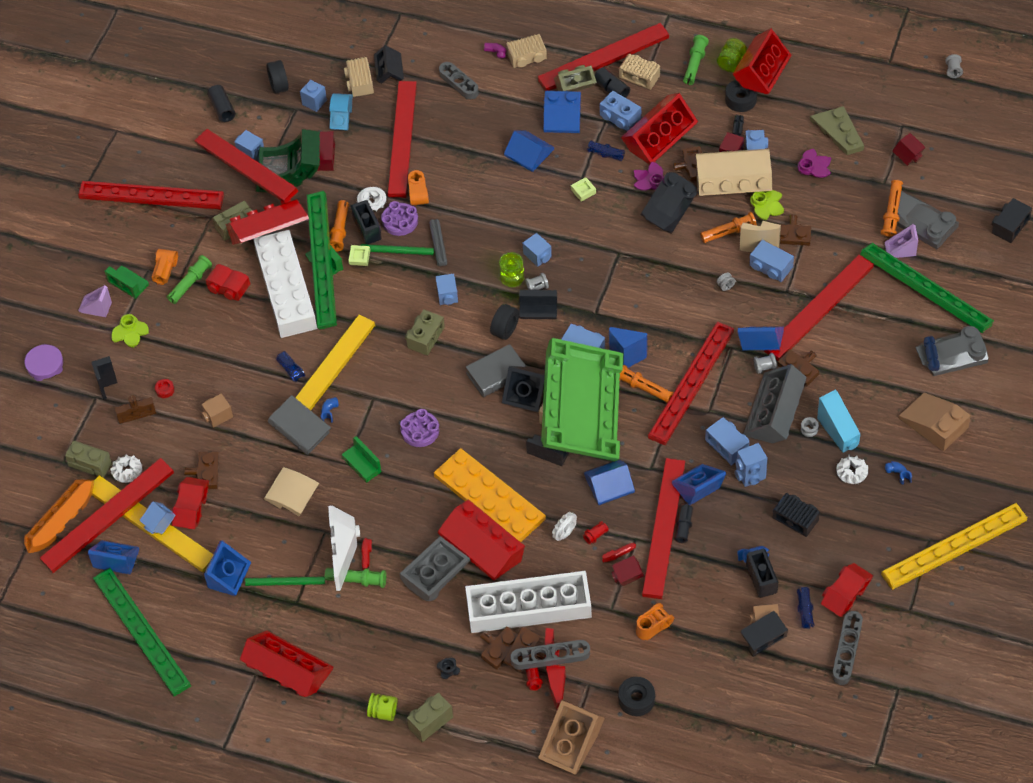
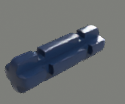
M927 336L923 342L924 347H926L925 352L929 363V370L938 371L940 363L937 360L938 353L936 345H934L935 339L933 336Z

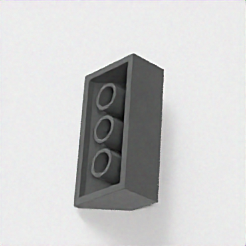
M792 364L764 373L744 431L746 437L769 443L787 439L807 378Z

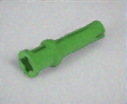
M696 35L693 38L694 45L690 49L691 58L683 78L685 84H687L689 78L688 85L694 84L700 60L705 56L704 50L709 44V40L703 35Z
M200 255L198 261L188 268L186 276L167 295V299L171 303L176 304L196 280H200L203 277V273L212 267L211 261L205 256Z
M326 568L325 580L335 581L334 568ZM364 569L363 571L348 570L344 582L362 583L365 587L377 585L385 588L387 573L386 570L381 572L370 571L369 569Z

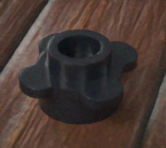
M445 658L437 663V669L441 671L442 679H448L450 676L460 673V668L456 666L454 658Z

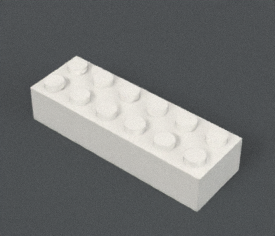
M285 230L254 238L256 254L280 337L284 338L317 329L314 311L290 231Z
M586 571L465 586L471 633L500 630L506 627L516 628L592 618Z

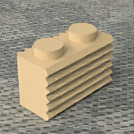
M540 34L506 43L507 55L513 68L524 67L527 64L539 63L547 59L546 48Z
M630 53L619 67V78L650 90L660 77L659 64L654 61L644 60L640 56L631 55Z
M367 57L347 60V67L344 68L345 78L350 80L347 81L348 92L352 91L353 97L373 94V83Z

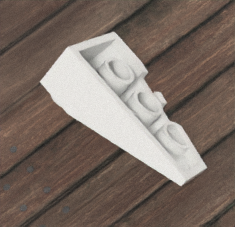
M328 506L336 591H340L357 548V537H360V527L355 525L353 516L334 506Z

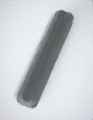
M438 219L430 220L437 265L440 267L446 266L447 258L440 222Z

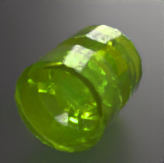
M736 38L727 39L717 58V64L720 68L728 72H734L747 51L746 45Z
M514 252L504 254L499 260L500 279L505 286H519L524 280L523 258Z

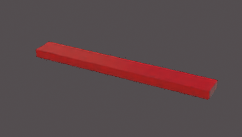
M658 23L538 76V82L545 91L557 88L554 78L560 71L567 69L572 71L582 65H585V67L592 65L593 71H596L627 57L629 53L632 55L668 39L669 33L661 23Z
M399 81L388 197H407L417 88L416 81Z
M206 129L195 139L197 145L285 204L299 192L295 186L209 129Z
M82 181L78 196L79 199L221 210L224 192Z
M858 255L784 328L780 350H764V352L768 355L773 353L775 359L779 361L873 269L874 264Z
M717 321L649 432V439L666 446L733 335L734 328Z
M162 458L157 460L42 555L40 560L52 573L56 572L174 474L173 469Z
M666 458L642 597L663 599L680 493L673 486L672 481L684 475V460Z

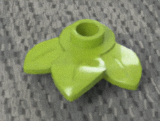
M772 190L765 193L760 191L755 192L751 196V205L755 207V214L759 218L768 220L770 215L778 216L784 213L783 206L778 202L782 197L780 192Z
M126 314L121 318L120 325L113 329L112 340L113 342L124 340L127 346L135 347L140 342V335L149 334L148 326L146 323L138 321L134 315Z

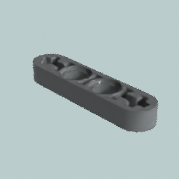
M850 611L844 617L832 674L834 682L839 685L847 684L852 675L863 622L862 615L856 611ZM852 618L856 619L854 629L850 628ZM852 635L855 641L848 643L844 640V637ZM842 653H849L851 659L842 660L840 655ZM841 666L845 667L843 677H839Z
M576 640L520 648L512 652L511 664L515 669L523 670L584 661L590 656V645L587 641ZM579 648H583L584 653H580L578 651ZM562 649L567 654L564 657H557L555 652ZM542 652L546 655V658L537 660L535 655ZM518 656H522L523 662L518 661Z

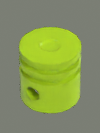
M372 693L368 703L367 716L393 721L397 709V697L381 696V694L376 695Z

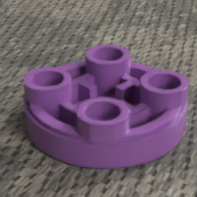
M393 201L382 213V226L385 231L392 235L402 236L409 234L418 225L417 210L409 204Z
M47 344L36 346L25 357L26 370L36 381L51 378L56 374H60L63 370V357L60 350L55 346Z
M419 409L409 414L400 423L402 438L406 443L414 447L428 446L439 435L437 419L425 409Z

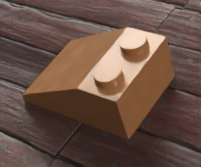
M923 393L899 415V419L943 452L969 428L971 417L970 414L958 405L927 393Z
M561 700L538 759L576 775L594 744L605 717Z

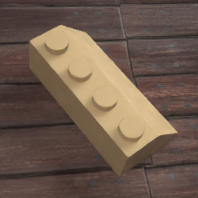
M769 149L696 154L697 190L699 196L772 191Z

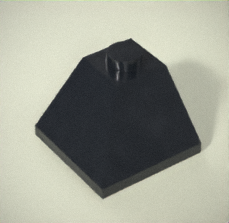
M509 366L502 403L539 412L544 399L545 370L534 367Z

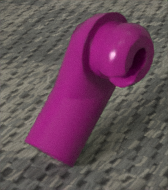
M485 43L484 51L497 52L498 58L504 59L506 57L507 49L498 43Z

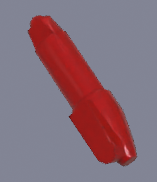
M364 538L361 545L363 570L368 569L370 566V552L372 551V539Z
M630 543L615 551L612 550L604 554L602 562H611L618 559V557L635 549L636 544Z

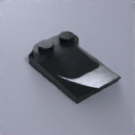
M667 172L640 215L663 231L672 234L698 193L697 188L693 183L674 172Z

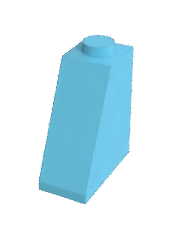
M835 389L820 397L818 421L842 452L855 449L859 445L860 432L837 390Z

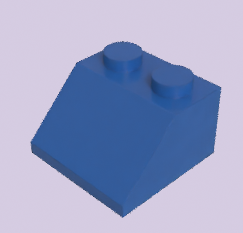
M545 91L544 132L580 133L581 92Z

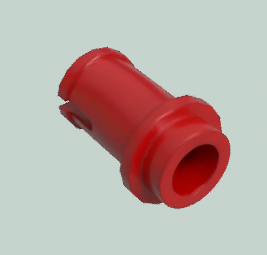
M600 521L590 530H585V534H583L584 540L588 544L596 543V539L609 531L608 526L603 521Z
M538 667L525 669L528 679L526 682L527 687L532 691L539 690L543 682L539 677Z

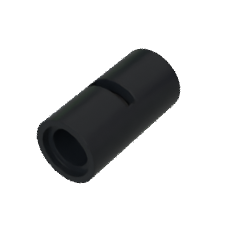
M602 67L595 73L596 84L610 94L614 91L627 98L630 93V87L609 70Z
M214 85L209 88L207 95L221 122L233 120L236 113L223 86Z

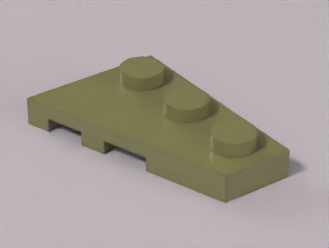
M844 106L810 116V121L813 124L816 123L824 134L829 135L833 139V143L846 155L864 150V144Z

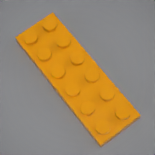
M461 448L434 472L436 479L464 501L469 499L520 542L546 520L545 514Z

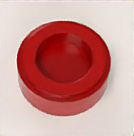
M161 379L155 384V392L158 397L168 398L173 395L175 389L171 380Z

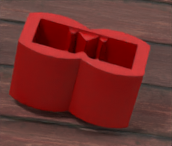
M217 264L206 279V284L210 292L224 294L229 300L239 301L250 286L249 276L242 272Z

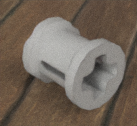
M949 55L945 59L948 65L947 76L950 78H958L963 74V69L960 67L962 60L959 55Z
M540 273V276L532 279H525L528 290L549 288L544 273Z
M773 353L761 358L754 357V366L758 374L764 370L777 369Z

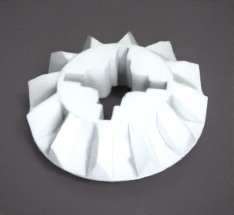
M368 187L358 194L357 201L368 200L372 210L377 212L386 203V194L380 188ZM369 196H371V198H373V200H375L374 203H372L371 201H369V199H370Z
M127 454L125 457L118 456V459L113 462L111 468L114 479L122 483L132 482L142 472L140 460L134 455L128 456ZM129 465L130 469L123 471V466Z
M848 455L845 459L841 458V461L837 464V475L846 483L857 484L867 477L868 465L865 464L864 459L861 460L858 456L850 457ZM850 465L856 468L855 474L849 469Z
M568 512L558 520L552 531L554 539L560 541L571 534L577 520V516L574 513Z

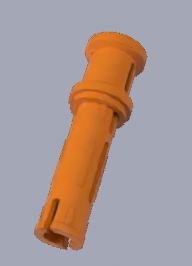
M900 180L891 181L887 213L883 215L884 225L880 232L883 236L893 237L897 234L896 226L900 219L898 208L903 182Z
M345 200L338 201L334 227L330 230V245L336 252L344 248L343 239L346 236L344 228L349 207L348 202L344 206Z
M749 212L748 215L741 218H733L732 222L700 232V236L705 244L734 232L740 233L743 222L757 226L756 219L753 213Z
M623 365L619 381L622 380L630 384L632 388L638 387L668 403L673 395L672 391L643 378L640 372L636 373L628 369L626 365Z

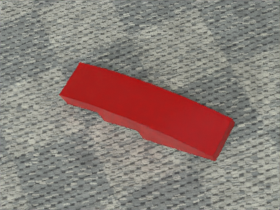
M546 628L545 645L554 644V629ZM560 650L555 652L557 657H560ZM559 664L546 666L550 694L556 710H558L561 700H563L566 668L565 666H559Z

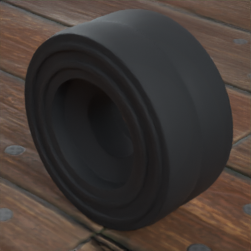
M277 60L267 63V74L274 94L288 91V80L282 61Z
M733 80L726 87L725 102L733 111L746 112L756 105L757 92L743 88L739 82ZM739 93H743L746 96L744 98H739L736 95Z
M502 304L492 319L490 333L500 339L507 340L517 326L520 315L519 310L508 304Z
M630 677L626 679L618 690V702L621 709L631 716H643L649 713L655 704V689L652 683L643 677ZM638 692L643 697L636 701L631 698V695Z

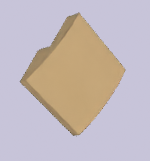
M762 221L761 226H756L743 222L740 231V250L753 252L761 240L779 248L781 225Z
M283 467L264 499L280 509L283 506L297 516H300L319 483L301 473Z

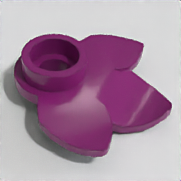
M815 149L807 150L803 154V159L799 161L797 169L804 175L811 174L818 178L827 177L831 174L830 170L827 169L830 165L831 157L817 156Z
M651 162L648 170H634V177L637 180L634 187L643 191L656 190L664 178L662 167L657 163Z

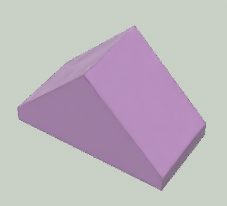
M914 224L885 241L886 252L896 258L916 256L918 236Z
M104 285L85 295L78 311L106 317L112 303L108 287Z

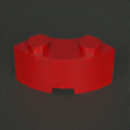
M186 477L179 483V496L176 504L171 509L176 515L172 520V526L195 530L202 517V504H206L209 480Z
M855 563L844 566L839 573L840 577L832 586H828L822 594L824 598L821 605L840 617L853 607L856 597L858 595L861 597L874 576Z

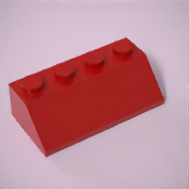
M772 28L755 36L733 75L743 88L769 94L792 55Z
M680 93L670 94L628 130L621 139L631 153L650 165L651 162L659 159L696 125L698 120Z
M290 199L286 204L280 201L281 205L274 206V203L264 206V211L258 212L257 209L247 212V217L241 218L240 215L230 218V223L225 225L231 242L235 245L305 221L309 217L297 199L292 201Z
M469 499L457 506L438 530V534L468 556L472 563L493 580H496L522 561L525 545Z
M267 630L247 638L240 657V661L246 663L247 667L259 670L265 677L279 681L280 685L290 687L303 697L316 693L334 667Z

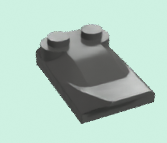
M901 191L898 208L900 219L897 222V226L906 229L914 224L918 239L937 250L958 228L959 222L956 221L955 215L951 212H941L918 198Z
M973 326L964 327L959 333L935 339L934 345L937 348V360H939L940 367L938 371H931L933 376L988 363L989 358L985 343L979 330ZM923 342L915 348L922 365L929 368L925 352L926 347H924Z
M440 536L400 573V579L408 589L421 599L433 601L438 597L439 591L470 561V558Z

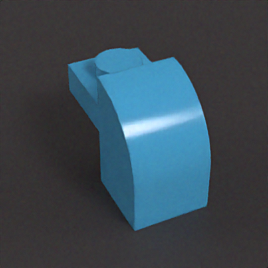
M332 94L330 101V129L349 130L352 94Z

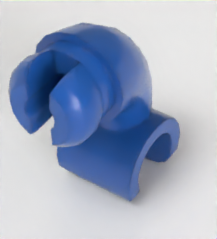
M336 397L329 398L323 403L321 420L324 421V419L330 418L331 423H333V416L330 410L339 406Z
M896 461L885 464L887 473H900V483L902 485L904 484V478H908L910 483L912 482V473L907 471L902 464Z
M764 546L740 549L737 552L738 560H743L746 563L749 552L763 548L768 552L769 549Z

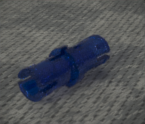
M592 140L588 144L590 148H587L588 152L602 155L603 158L609 157L619 161L623 160V154H625V150L611 147L607 143L605 145Z
M801 587V590L800 588L797 589L799 601L797 609L801 616V627L810 629V624L811 627L815 625L812 613L814 606L810 599V589L808 587Z

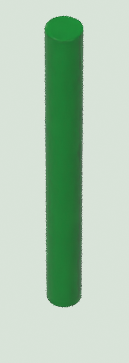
M361 244V246H369L370 252L434 255V248Z
M325 577L245 578L246 586L326 584Z

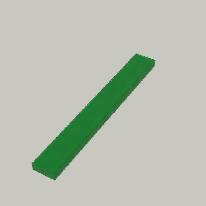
M324 191L307 195L316 320L319 330L337 326L327 198Z
M874 243L862 249L861 256L965 323L977 328L979 332L983 333L993 325L994 320Z
M111 568L93 577L94 582L173 697L190 688V682Z

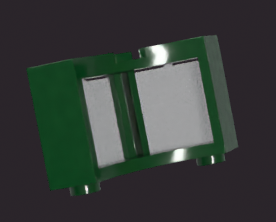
M302 129L297 138L285 145L259 147L256 161L293 186L298 187L303 184L305 179L312 178L319 168L320 132ZM256 184V192H267Z

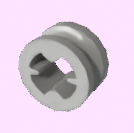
M729 272L722 274L717 279V284L723 291L732 288L736 282Z
M811 417L805 418L801 423V433L806 437L815 436L818 432V421Z

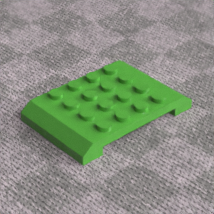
M556 338L549 340L545 361L541 436L543 447L611 461L619 459L620 441L617 440L619 379L620 373L623 371V353Z

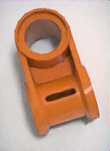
M419 170L410 172L408 181L411 206L429 204L423 172Z
M657 603L646 613L638 617L636 623L637 637L641 640L651 639L660 631L668 628L673 623L674 616L669 615L663 609L661 603Z

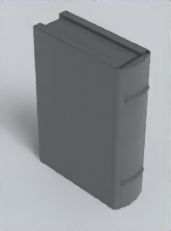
M509 344L466 366V374L484 398L505 387L509 366L526 367V365Z
M292 395L268 419V423L275 430L280 432L306 455L330 433L329 430L331 429L329 425Z

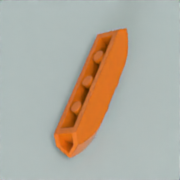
M75 480L24 537V545L28 553L38 552L50 546L56 540V534L64 530L65 524L78 514L79 509L83 510L86 507L93 492L94 480Z

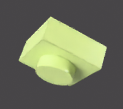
M586 177L571 185L572 192L580 201L596 194V188Z
M351 245L349 264L368 266L370 247Z

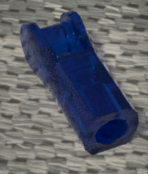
M286 351L277 355L276 360L295 383L298 378L306 376L303 369Z

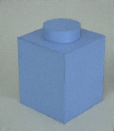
M312 80L300 91L302 105L315 112L327 101L325 87Z
M247 130L234 141L237 149L254 160L257 158L259 147H264L263 139Z
M536 233L523 242V254L538 267L548 262L552 257L551 245Z
M454 274L436 276L440 305L457 303L458 295Z
M153 501L140 521L145 525L144 528L148 532L163 534L176 515L163 503Z

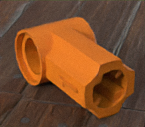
M157 250L156 265L151 277L152 281L159 285L168 283L172 268L176 267L178 262L177 251Z

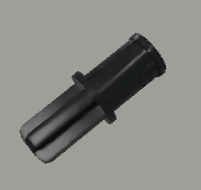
M688 504L681 507L680 518L677 520L678 528L675 539L679 543L688 542L689 529L692 527L693 507Z

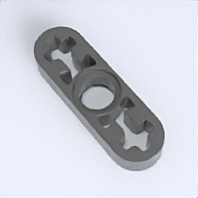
M444 62L439 66L440 77L463 97L471 100L478 96V85L454 64ZM461 78L463 79V82L456 83L454 82V80Z

